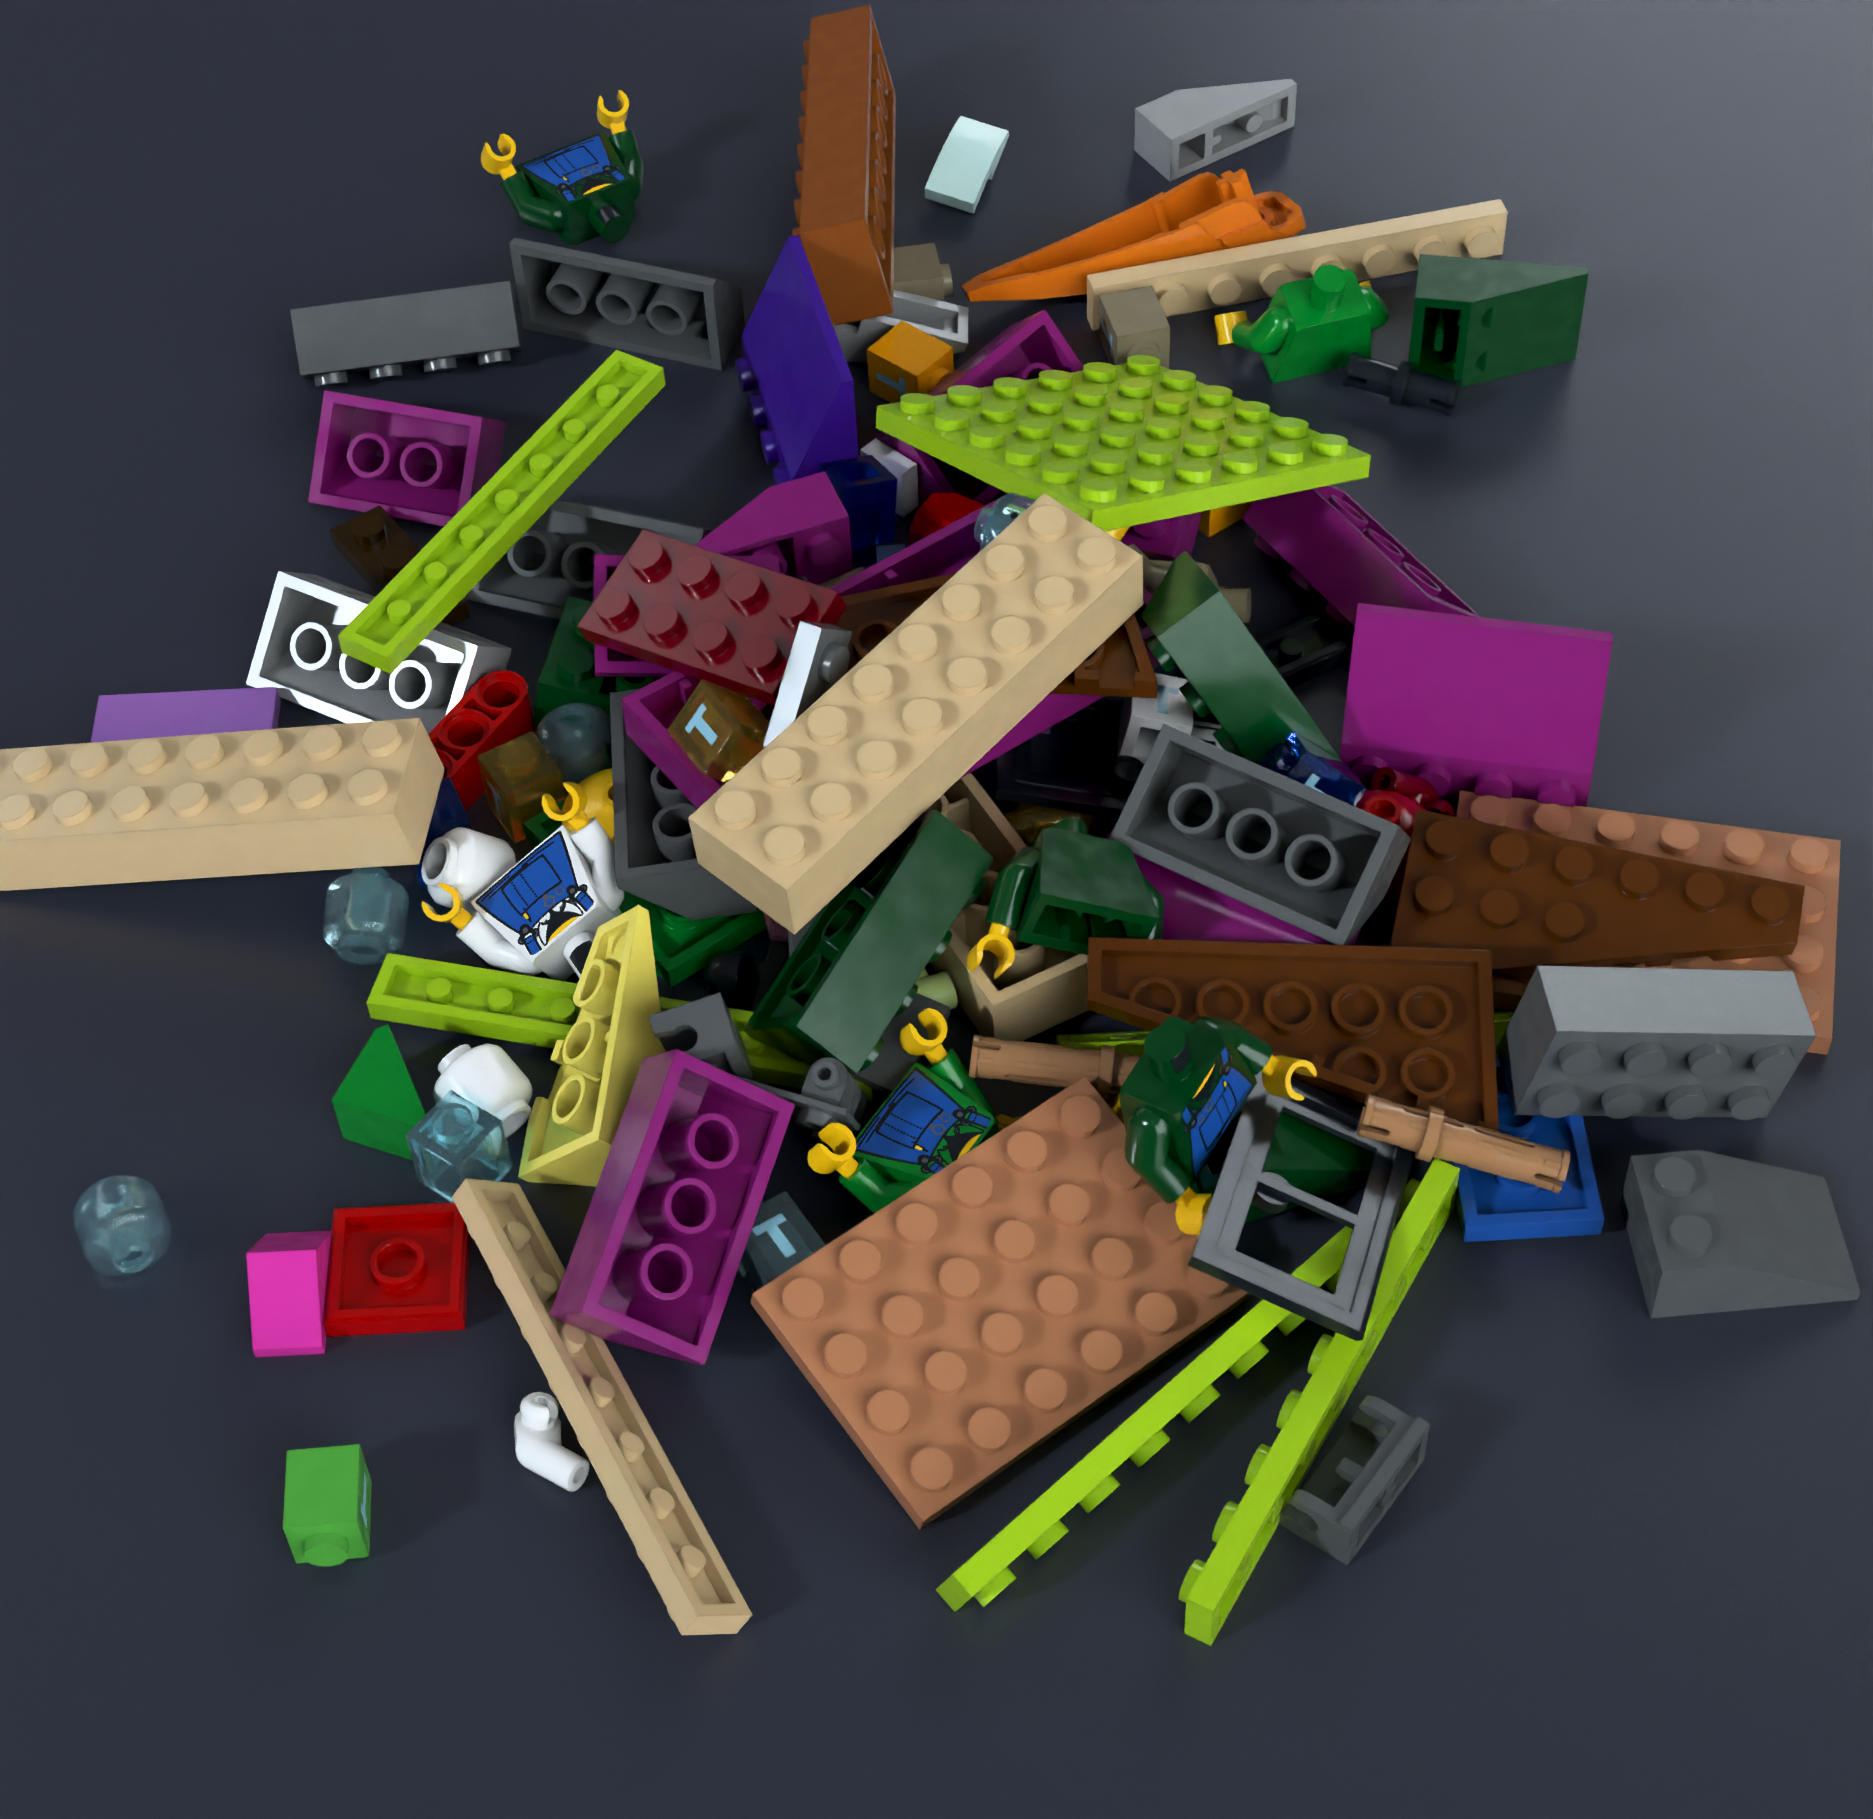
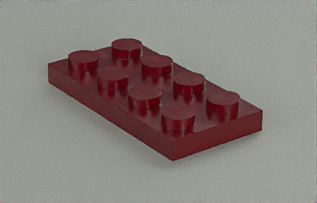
M643 529L577 627L587 641L775 706L800 620L836 625L846 610L847 605L837 591Z

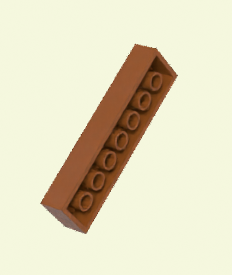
M869 4L811 18L810 39L803 40V50L807 63L801 66L805 90L800 91L804 116L799 117V128L803 142L797 144L801 170L796 171V183L800 198L794 199L795 215L799 227L792 229V235H799L833 326L893 313L896 93Z

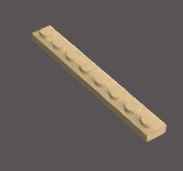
M1501 199L1089 274L1087 275V319L1092 331L1099 330V295L1146 286L1153 287L1165 316L1169 317L1271 298L1274 296L1277 288L1284 283L1311 278L1314 276L1315 271L1324 265H1334L1342 270H1351L1355 273L1357 280L1362 281L1416 271L1419 266L1420 254L1475 259L1502 255L1508 211Z
M465 1178L452 1196V1199L467 1225L469 1234L474 1239L487 1263L495 1284L501 1290L520 1326L523 1337L530 1345L541 1366L550 1389L556 1395L574 1429L579 1444L585 1450L606 1490L609 1501L614 1506L628 1532L638 1557L644 1563L660 1593L669 1616L675 1622L681 1635L737 1634L752 1616V1613L602 1338L549 1316L566 1270L520 1185L517 1183Z

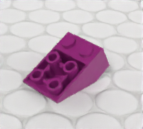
M825 471L767 488L694 545L725 556H779L781 574L815 585H820L853 570L849 515Z

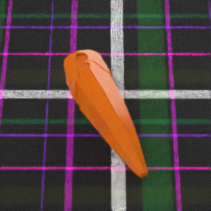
M1244 169L1234 173L1228 170L1221 174L1222 179L1214 173L1205 172L1192 177L1165 193L1161 192L1130 209L1071 236L978 274L961 287L970 302L1036 300L1087 294V275L1290 238L1306 229L1307 224L1301 207L1284 193L1268 191L1254 195Z

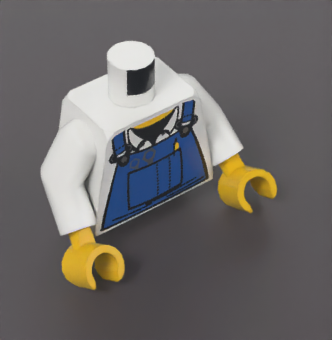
M573 782L563 783L573 799V806L568 813L558 808L556 801L550 794H544L542 797V807L549 818L556 821L567 820L573 830L570 831L564 825L559 827L473 899L470 903L476 910L475 913L471 915L464 909L463 895L457 888L443 883H438V885L443 890L449 892L453 898V907L447 914L439 915L425 901L421 903L427 917L438 922H451L459 929L456 936L494 968L529 976H535L540 972H544L553 980L565 981L573 973H576L580 979L598 926L622 914L619 906L624 900V891L619 889L616 883L615 845L596 817L590 819L584 812L587 805L586 793L580 785Z

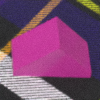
M332 1230L266 1233L246 1252L252 1347L255 1357L325 1354L327 1334L323 1321Z

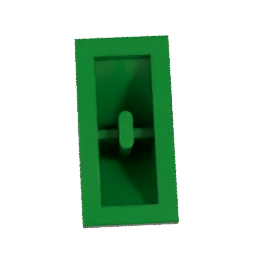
M388 1024L378 1027L374 1030L331 1099L343 1139L424 1165L439 1161L437 1153L434 1154L430 1135L428 1134L421 1140L420 1135L430 1124Z

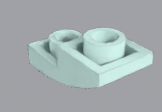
M960 116L944 143L924 188L925 198L974 214L987 180H992L1008 140L1009 131Z

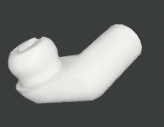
M534 1392L526 1395L521 1401L520 1411L515 1415L514 1421L515 1452L518 1461L525 1468L569 1492L578 1490L586 1480L590 1463L587 1459L562 1446L561 1421L558 1417L559 1404L557 1400L544 1392Z

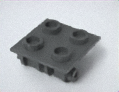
M835 1058L819 1059L810 1067L800 1095L736 1076L795 1104L789 1124L811 1130L810 1138L817 1143L830 1147L822 1142L818 1135L830 1123L845 1125L852 1131L855 1138L862 1130L861 1126L868 1109L867 1096L859 1088V1085L847 1071L846 1067Z

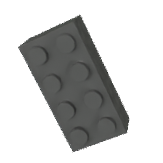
M1537 965L1502 1036L1496 1053L1514 1115H1543L1548 1118L1608 1116L1613 1119H1623L1630 1116L1672 1117L1678 1120L1693 1117H1731L1738 1120H1752L1755 1118H1767L1815 1039L1816 1033L1793 971Z

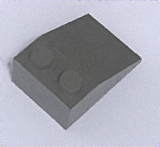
M1703 1150L1634 1155L1630 1157L1620 1205L1650 1319L1859 1299L1860 1288L1825 1177Z

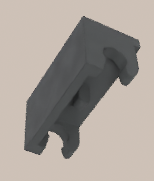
M720 992L649 1016L655 1037L659 1038L666 1052L678 1049L729 1074L756 1082L742 1036Z
M1367 1395L1359 1406V1409L1363 1412L1357 1410L1351 1418L1348 1428L1301 1490L1297 1489L1288 1500L1289 1504L1282 1510L1279 1518L1281 1526L1347 1566L1423 1463L1430 1423L1419 1416L1415 1419L1390 1403Z

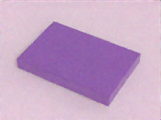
M277 687L99 695L91 743L277 729L281 699Z

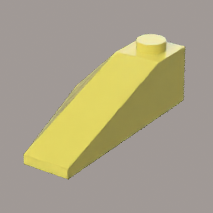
M639 905L598 926L573 995L574 1004L580 1007L581 1010L576 1023L568 1032L566 1039L557 1040L550 1058L551 1061L559 1064L560 1068L549 1098L536 1097L528 1119L518 1178L527 1182L596 1187L643 1058L666 1052L659 1038L655 1037L649 1020V1016L661 1012L649 910Z

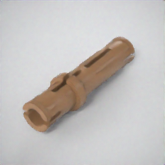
M974 1035L969 1077L1010 1080L1053 1087H1068L1085 1076L1102 1098L1109 1099L1110 1093L1120 1094L1124 1081L1141 1056L1115 1052V1046L1102 1045L1101 1050L1079 1049L1061 1045L1002 1040Z
M1368 1094L1366 1097V1107L1363 1106L1356 1134L1358 1137H1365L1416 1152L1415 1158L1430 1162L1432 1157L1508 1179L1532 1184L1536 1187L1550 1190L1553 1193L1559 1194L1562 1189V1182L1560 1181H1565L1570 1163L1571 1152L1568 1150L1544 1146L1519 1137L1460 1122L1443 1116L1444 1110L1429 1106L1428 1110L1424 1111L1397 1104L1372 1094Z

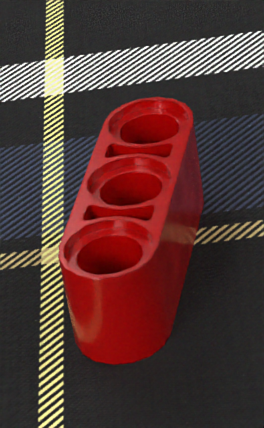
M503 670L486 674L477 681L428 734L445 768L429 830H441L456 823L489 787L487 779L492 784L533 738L535 734L533 729L534 716L528 684L524 677L518 673Z

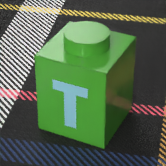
M360 1444L287 1450L283 1530L296 1564L310 1563L316 1566L329 1567L339 1565L347 1559L369 1557L372 1480Z

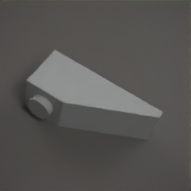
M1292 79L1175 90L1135 108L1134 151L1171 182L1295 125L1297 83Z

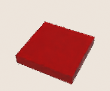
M455 1202L334 1208L323 1321L327 1337L466 1330L471 1235Z

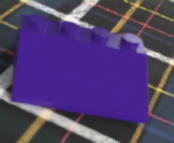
M799 235L787 238L742 333L744 358L735 360L739 385L742 392L751 391L752 393L748 395L749 412L754 428L762 426L764 428V431H760V440L766 464L776 463L777 465L776 468H773L774 484L778 485L825 471L846 512L862 509L853 377Z

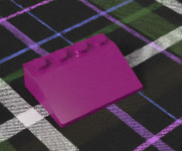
M1358 603L1340 747V759L1353 776L1340 785L1366 790L1372 789L1371 780L1375 772L1382 767H1390L1426 779L1435 788L1439 798L1459 800L1461 790L1474 792L1475 795L1481 796L1492 795L1505 799L1514 797L1537 800L1538 803L1587 807L1612 650L1613 633Z

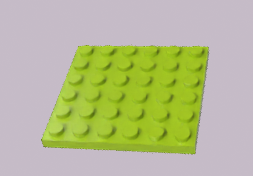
M1132 355L1127 358V363L1117 365L1091 362L1085 364L1082 371L1070 373L1062 370H1044L1039 373V378L1029 380L1012 377L998 378L994 380L993 386L983 388L956 385L949 387L947 394L936 396L922 393L904 394L900 397V402L878 405L876 410L877 429L1030 505L1045 493L1105 532L1368 478L1371 459L1370 454L1349 446L1348 439L1343 436L1316 432L1309 429V423L1303 419L1276 415L1270 412V406L1265 403L1243 401L1232 396L1233 391L1230 388L1206 385L1196 381L1194 373L1168 369L1160 365V359L1149 355Z

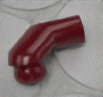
M1382 767L1373 775L1371 780L1372 789L1378 788L1400 792L1415 799L1426 811L1455 816L1452 805L1446 800H1439L1435 788L1426 779L1390 767Z

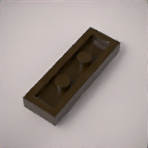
M380 505L330 529L334 546L377 595L421 551ZM463 598L441 622L454 626L470 618L467 600Z

